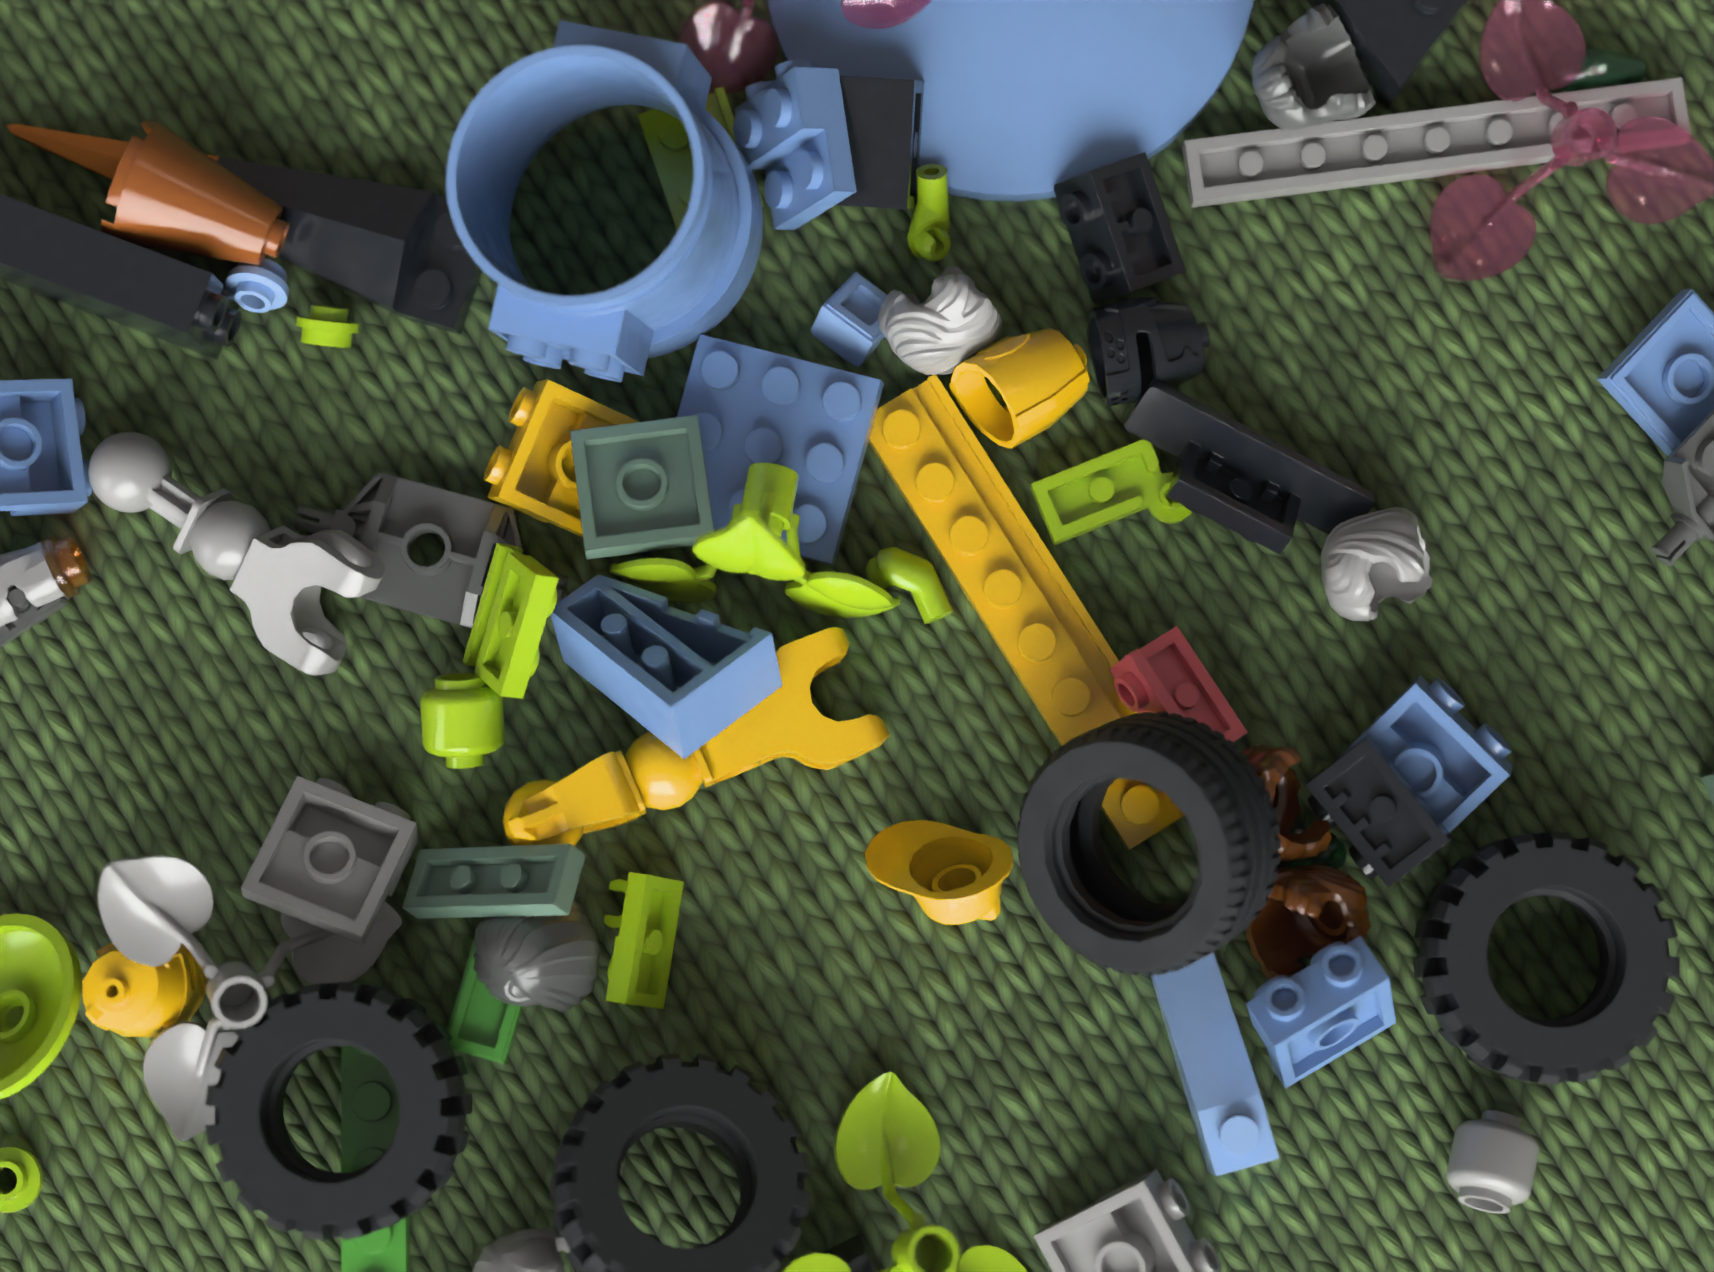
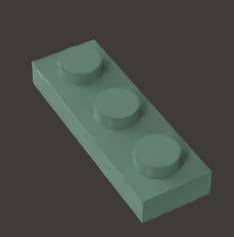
M572 844L420 849L402 908L418 919L569 915L586 855Z

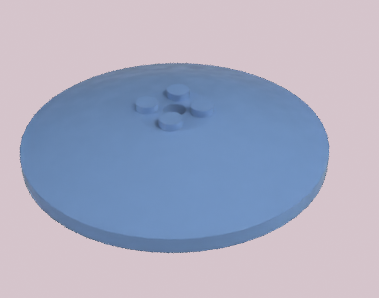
M767 0L773 31L785 61L795 59L810 60L813 67L838 68L839 76L924 81L919 167L933 163L945 166L947 168L948 194L986 201H1029L1055 198V184L1146 152L1149 160L1169 146L1194 122L1209 104L1227 76L1242 43L1254 0Z

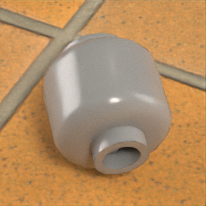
M1488 1110L1482 1112L1481 1119L1468 1120L1457 1126L1446 1180L1459 1193L1458 1200L1462 1204L1484 1212L1505 1214L1510 1212L1511 1205L1523 1203L1529 1198L1537 1164L1539 1144L1532 1135L1520 1129L1521 1120L1516 1116L1505 1112Z

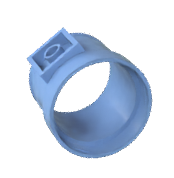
M559 20L553 48L529 55L505 68L480 90L462 116L449 150L446 171L447 201L451 218L462 244L472 259L488 276L498 283L488 329L508 341L506 350L523 355L524 361L543 367L561 369L562 360L565 359L569 360L568 363L585 368L584 373L587 375L616 382H622L624 372L644 376L648 358L672 353L697 341L699 334L706 335L730 313L746 290L755 271L763 236L761 197L753 171L743 152L723 126L705 109L712 77L686 44ZM627 104L646 106L673 115L683 121L689 135L693 153V188L682 225L663 254L638 276L624 284L599 293L581 296H559L532 290L524 279L513 254L510 241V218L519 183L539 150L568 124L594 111L612 106Z

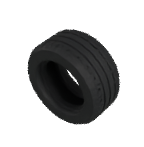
M1153 712L1135 713L1113 720L1069 740L1063 746L1054 750L1053 754L1049 755L1043 762V765L1036 770L1034 778L1028 784V791L1025 792L1022 799L1023 806L1019 810L1020 821H1018L1017 847L1019 849L1018 857L1021 872L1025 879L1028 893L1044 921L1059 935L1066 945L1068 944L1078 954L1082 953L1086 959L1092 963L1096 962L1101 967L1107 969L1110 967L1113 971L1119 973L1126 972L1128 975H1138L1140 973L1144 976H1152L1153 974L1161 975L1169 971H1178L1206 957L1241 934L1258 917L1261 909L1266 906L1268 895L1272 893L1275 886L1273 881L1277 879L1278 875L1276 866L1279 865L1281 857L1278 851L1281 848V841L1277 836L1280 832L1279 823L1276 821L1277 813L1275 807L1271 805L1270 801H1272L1270 792L1266 790V784L1263 779L1258 777L1253 763L1250 764L1247 760L1248 757L1242 751H1238L1236 745L1230 739L1226 740L1224 735L1217 730L1212 731L1211 727L1203 722L1198 723L1196 719L1190 717L1183 718L1182 715L1176 713L1169 715L1167 712H1157L1155 714ZM1117 778L1141 780L1166 793L1186 815L1198 845V876L1190 898L1183 906L1157 904L1131 891L1111 869L1100 842L1099 812L1108 787Z

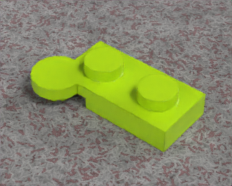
M1145 439L1031 483L1030 486L1054 546L1147 508L1154 518L1168 524L1182 522L1192 513L1184 505L1167 497L1174 472L1162 474L1152 443Z

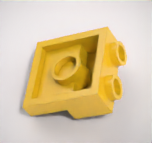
M549 379L538 381L533 391L525 387L522 388L513 403L508 421L517 425L508 449L499 445L487 464L484 480L493 484L487 498L514 508V510L543 523H552L583 537L570 431L636 423L639 421Z

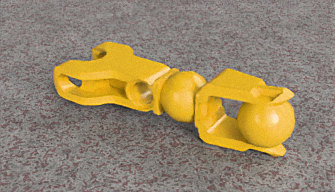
M839 627L827 628L780 647L776 652L783 686L687 758L683 759L654 734L647 731L632 742L624 756L621 750L617 752L611 751L597 757L560 781L540 779L527 782L515 790L505 804L502 819L505 837L512 846L572 844L576 846L584 834L609 829L637 820L646 814L645 806L659 810H668L682 806L694 797L702 782L704 787L707 788L781 757L793 758L811 768L830 770L880 747L890 736L885 722L877 715L867 714L856 719L837 722L822 716L812 703L810 686L813 679L829 667L840 663L844 656H846L850 644L844 629Z

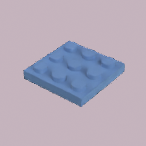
M699 334L677 417L698 415L714 531L728 525L734 504H742L749 466L755 463L779 464L794 470L799 475L792 513L800 516L798 537L801 558L835 566L884 386L882 380ZM782 530L781 538L787 543L786 531Z

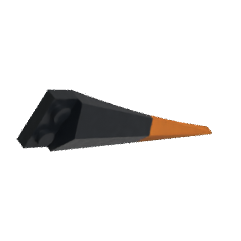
M21 124L7 125L10 132L17 138L110 180H113L117 166L129 143ZM208 155L283 206L281 219L289 222L290 227L283 248L277 258L404 319L461 335L483 270L475 263L462 244L451 218L447 198L438 196L433 191Z

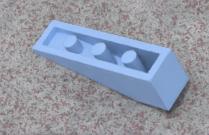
M1214 952L1178 971H1169L1161 975L1153 974L1151 979L1207 1172L1214 1176H1220L1280 1159L1262 1096Z

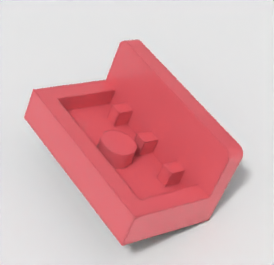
M1178 626L1144 647L1130 652L1110 669L1115 678L1114 685L1119 698L1133 712L1137 711L1138 714L1142 712H1153L1154 714L1157 712H1167L1169 715L1176 713L1182 715L1183 718L1190 717L1196 719L1198 723L1203 722L1211 727L1212 731L1217 730L1224 735L1226 740L1230 739L1232 742L1237 741L1248 733Z

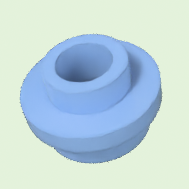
M266 258L261 265L238 262V265L228 272L225 281V287L234 296L236 303L242 308L256 313H264L283 307L289 295L285 270L277 263Z

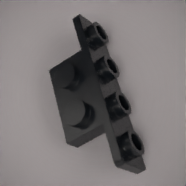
M1152 380L1127 416L1124 425L1127 431L1178 457L1167 497L1184 505L1190 511L1202 514L1239 533L1243 538L1258 543L1278 554L1284 550L1292 539L1297 518L1330 534L1338 524L1351 518L1368 514L1375 503V493L1158 380Z

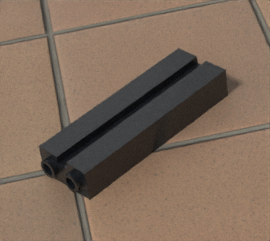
M0 194L1 280L215 360L218 359L222 347H229L235 340L241 325L242 314L238 311L239 305L236 303L234 296L229 291L223 289L224 285L213 273Z

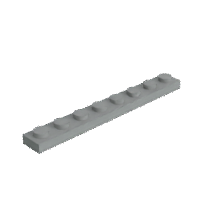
M1680 77L1334 121L1302 129L1289 130L1279 128L1185 140L1182 150L1190 205L1193 208L1686 145L1692 138L1683 80Z

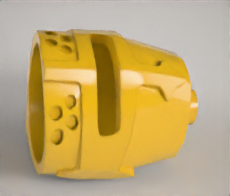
M1047 328L1015 337L1006 336L982 349L975 356L966 359L955 367L949 388L966 416L982 434L999 446L1012 449L1050 428L1074 406L1088 390L1090 375L1087 368V357L1083 349L1076 343L1072 345L1059 331ZM984 376L1000 392L1006 403L1005 407H1002L989 389Z
M110 943L96 951L98 958L92 963L82 981L83 1003L87 1011L85 1013L86 1016L96 1026L105 1031H113L123 1037H156L164 1029L175 1023L190 1021L203 1002L207 986V976L203 968L189 949L182 943L171 960L155 967L139 964L127 958L113 943Z

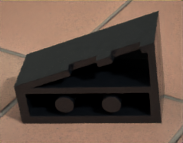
M1468 0L1307 1L1312 7L1323 3L1326 6L1330 5L1339 15L1343 26L1347 29L1351 42L1356 46V55L1361 60L1362 68L1377 88L1378 92L1376 95L1388 110L1460 15Z

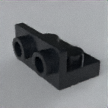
M1146 152L1088 171L1054 185L1060 216L1067 227L1080 264L1082 279L1087 285L1094 303L1103 302L1186 272Z
M1370 735L1362 739L1328 767L1321 769L1305 785L1312 793L1308 798V803L1320 820H1329V828L1331 829L1338 825L1353 844L1349 848V853L1357 866L1371 879L1379 876L1387 887H1390L1452 838L1449 831Z

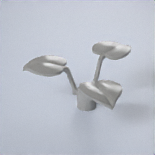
M167 855L116 859L105 865L99 882L98 902L106 932L117 949L127 958L139 964L155 967L171 960L182 943L198 961L205 975L209 977L207 995L215 1017L208 1021L206 1029L190 1021L175 1023L154 1037L146 1050L143 1060V1076L149 1095L165 1117L175 1137L179 1141H185L205 1131L206 1125L215 1124V1106L205 1105L208 1085L218 1084L222 1071L216 1068L214 1064L222 1048L232 1047L238 1039L237 1034L231 1028L241 1029L255 1024L264 1014L267 1006V996L264 989L274 984L273 977L286 955L292 952V961L297 973L309 983L353 982L365 974L375 963L390 937L402 924L400 915L390 904L384 900L363 945L281 912V923L290 939L281 942L277 946L263 971L257 973L251 966L242 962H228L218 966L199 941L191 935V933L198 931L208 922L213 910L211 886L205 875L196 866L181 858Z

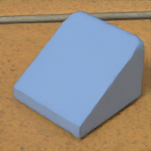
M855 271L822 305L811 328V334L851 365L857 368L860 367L885 337L879 329L878 314L882 302L888 295Z

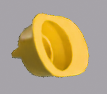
M927 820L904 821L883 829L871 839L865 852L867 870L876 881L894 890L913 895L929 918L944 925H960L977 919L995 920L1001 910L1000 895L1002 892V881L1009 875L1014 864L1012 849L1002 839Z

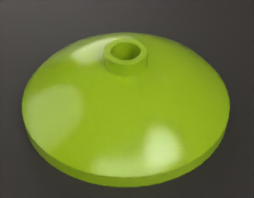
M13 913L0 915V1099L6 1098L29 1085L51 1064L70 1035L81 999V968L72 943L57 927L39 917L28 914Z

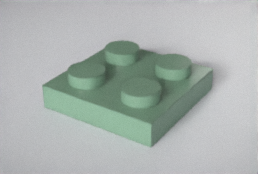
M698 415L570 431L586 560L694 546L697 538L714 531Z

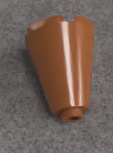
M147 119L141 123L147 137L142 139L133 135L127 144L106 199L107 204L117 207L115 221L113 224L102 220L101 232L145 248L261 265L267 255L274 258L279 256L290 227L289 222L281 219L283 206L161 123Z

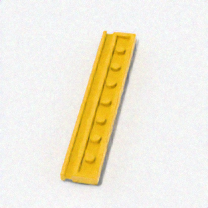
M931 375L922 384L913 389L910 388L879 407L876 411L870 433L869 444L1060 745L1063 746L1069 740L1103 724L1138 713L1128 709L1116 692L1115 678L1110 669L1119 662L1118 658L937 375ZM1117 778L1108 787L1101 806V810L1127 851L1185 816L1166 793L1136 779Z

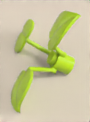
M755 463L750 465L742 504H734L728 525L722 529L706 533L695 540L693 552L697 557L706 562L703 566L692 568L685 562L675 559L645 558L619 564L613 563L608 571L629 585L665 596L667 601L676 603H700L713 599L716 596L717 586L709 580L713 578L718 568L734 573L747 572L749 574H757L772 580H795V582L786 584L785 594L792 601L810 611L832 617L857 618L876 615L900 605L901 596L892 598L887 591L859 576L830 571L812 574L805 569V564L801 559L798 537L800 516L792 513L799 475L788 467L774 463ZM782 530L786 531L787 543L781 538Z
M883 1073L866 1084L853 1097L842 1114L835 1134L834 1154L839 1172L848 1185L858 1190H869L882 1185L885 1198L909 1223V1228L902 1231L893 1243V1264L877 1272H1028L1014 1256L999 1247L990 1245L971 1246L960 1255L957 1240L951 1232L940 1226H926L925 1216L922 1213H916L897 1193L895 1185L899 1187H914L924 1182L931 1175L938 1163L941 1151L939 1132L934 1119L926 1107L906 1089L895 1073ZM810 1253L791 1261L781 1272H851L845 1261L837 1256Z

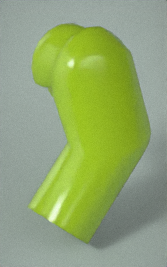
M933 163L922 165L916 170L917 204L907 234L908 245L912 253L916 257L924 258L930 262L943 259L948 254L951 246L948 234L950 220L947 168Z
M889 547L880 550L877 556L868 561L866 565L868 580L882 589L894 585L910 591L924 624L937 621L953 612L938 575L929 560L897 547Z

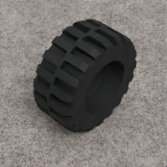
M1548 831L1537 834L1527 833L1492 842L1476 849L1477 852L1467 858L1460 859L1446 871L1448 877L1441 885L1433 887L1424 902L1429 906L1424 920H1417L1414 939L1420 941L1419 958L1412 959L1414 978H1422L1426 993L1419 996L1427 1014L1435 1015L1441 1024L1438 1032L1450 1046H1458L1467 1053L1466 1059L1483 1069L1498 1072L1503 1077L1535 1083L1558 1084V1082L1579 1083L1597 1078V1073L1605 1069L1616 1070L1631 1061L1629 1052L1636 1046L1646 1047L1659 1032L1652 1025L1657 1015L1669 1014L1675 995L1666 992L1669 977H1679L1680 957H1670L1668 939L1678 937L1673 918L1662 919L1656 906L1664 898L1654 883L1643 884L1636 876L1640 869L1638 865L1626 855H1611L1607 852V844L1593 838L1577 839L1571 837L1570 832ZM1531 896H1550L1569 902L1586 918L1592 927L1599 947V973L1592 993L1577 1011L1558 1019H1534L1510 1008L1497 993L1488 971L1487 944L1495 921L1510 905Z
M352 982L317 983L302 986L299 991L291 994H280L269 1000L264 1014L255 1024L234 1030L238 1039L232 1047L222 1048L214 1064L216 1068L222 1071L218 1084L208 1085L205 1105L215 1106V1124L206 1125L205 1128L208 1146L218 1144L223 1157L222 1161L215 1164L224 1182L235 1181L242 1191L236 1199L250 1213L261 1210L269 1216L267 1224L284 1233L297 1230L303 1232L306 1239L325 1241L333 1237H343L344 1240L362 1237L398 1223V1221L424 1207L431 1201L430 1197L434 1192L446 1185L456 1170L452 1165L458 1153L465 1151L470 1132L464 1129L466 1114L473 1113L472 1093L466 1094L463 1075L469 1073L463 1056H456L449 1044L453 1037L442 1023H434L426 1015L427 1009L413 999L403 998L394 994V990L378 985ZM333 1046L358 1048L379 1059L395 1082L400 1102L398 1129L389 1148L370 1165L352 1172L326 1171L309 1163L293 1145L284 1121V1097L293 1072L311 1054Z
M679 1053L659 1055L653 1064L646 1066L639 1060L622 1068L618 1077L612 1081L605 1080L590 1094L582 1108L577 1111L560 1142L554 1159L556 1162L555 1171L550 1179V1200L555 1202L556 1210L552 1218L557 1238L564 1237L570 1249L566 1257L575 1271L579 1272L583 1269L585 1272H775L781 1266L780 1263L785 1256L794 1249L802 1233L798 1227L801 1219L809 1211L811 1192L804 1190V1180L811 1174L809 1153H799L796 1141L802 1135V1132L794 1116L784 1120L776 1109L782 1099L770 1086L761 1093L749 1084L748 1081L753 1073L735 1064L732 1070L728 1072L716 1067L717 1057L699 1053L693 1062L681 1061ZM683 1128L707 1137L726 1154L736 1172L740 1189V1201L737 1212L729 1227L720 1236L704 1245L693 1248H678L663 1244L638 1228L622 1204L618 1180L623 1159L627 1151L638 1139L655 1129Z

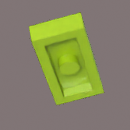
M629 872L628 880L616 879L610 882L609 889L623 892L625 898L623 911L620 916L604 915L603 922L607 926L619 929V935L615 938L613 956L610 959L607 970L608 987L605 1001L664 1009L684 881Z

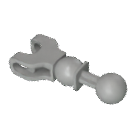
M130 431L121 432L106 438L97 446L89 462L88 476L94 493L105 505L114 510L127 513L140 512L150 508L179 527L181 530L173 549L179 554L192 550L195 561L209 575L223 580H234L230 591L247 604L251 612L255 633L262 646L296 669L310 675L329 674L338 669L346 651V638L324 616L319 601L321 589L324 587L346 598L359 597L376 590L385 572V565L380 557L342 530H321L312 535H299L283 525L270 531L267 519L254 506L240 501H230L232 493L225 488L202 497L198 496L172 478L171 463L166 451L156 440L148 435Z

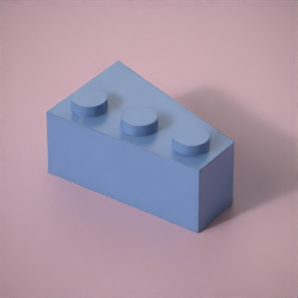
M600 574L558 602L553 613L550 615L563 661L683 759L687 758L783 686L772 633L756 627L750 633L721 624L719 615L703 609L697 615H693L670 607L665 596Z

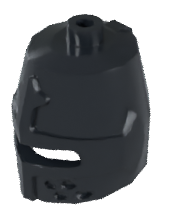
M1142 297L1092 308L1088 316L1087 340L1098 389L1106 407L1123 403H1136L1152 380H1158L1175 388L1199 376L1203 371V348H1207L1210 345L1209 331L1204 322L1197 324L1195 316L1187 303L1182 301H1158L1157 297Z

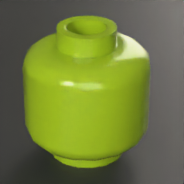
M452 673L435 677V686L425 690L420 696L424 749L430 754L446 757V767L466 769L484 765V755L498 750L505 742L503 696L498 695L475 673Z

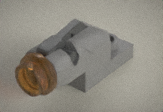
M67 536L58 541L54 537H49L30 547L0 554V648L63 608L67 604L66 600L80 594L81 586L92 581L87 562L72 537Z

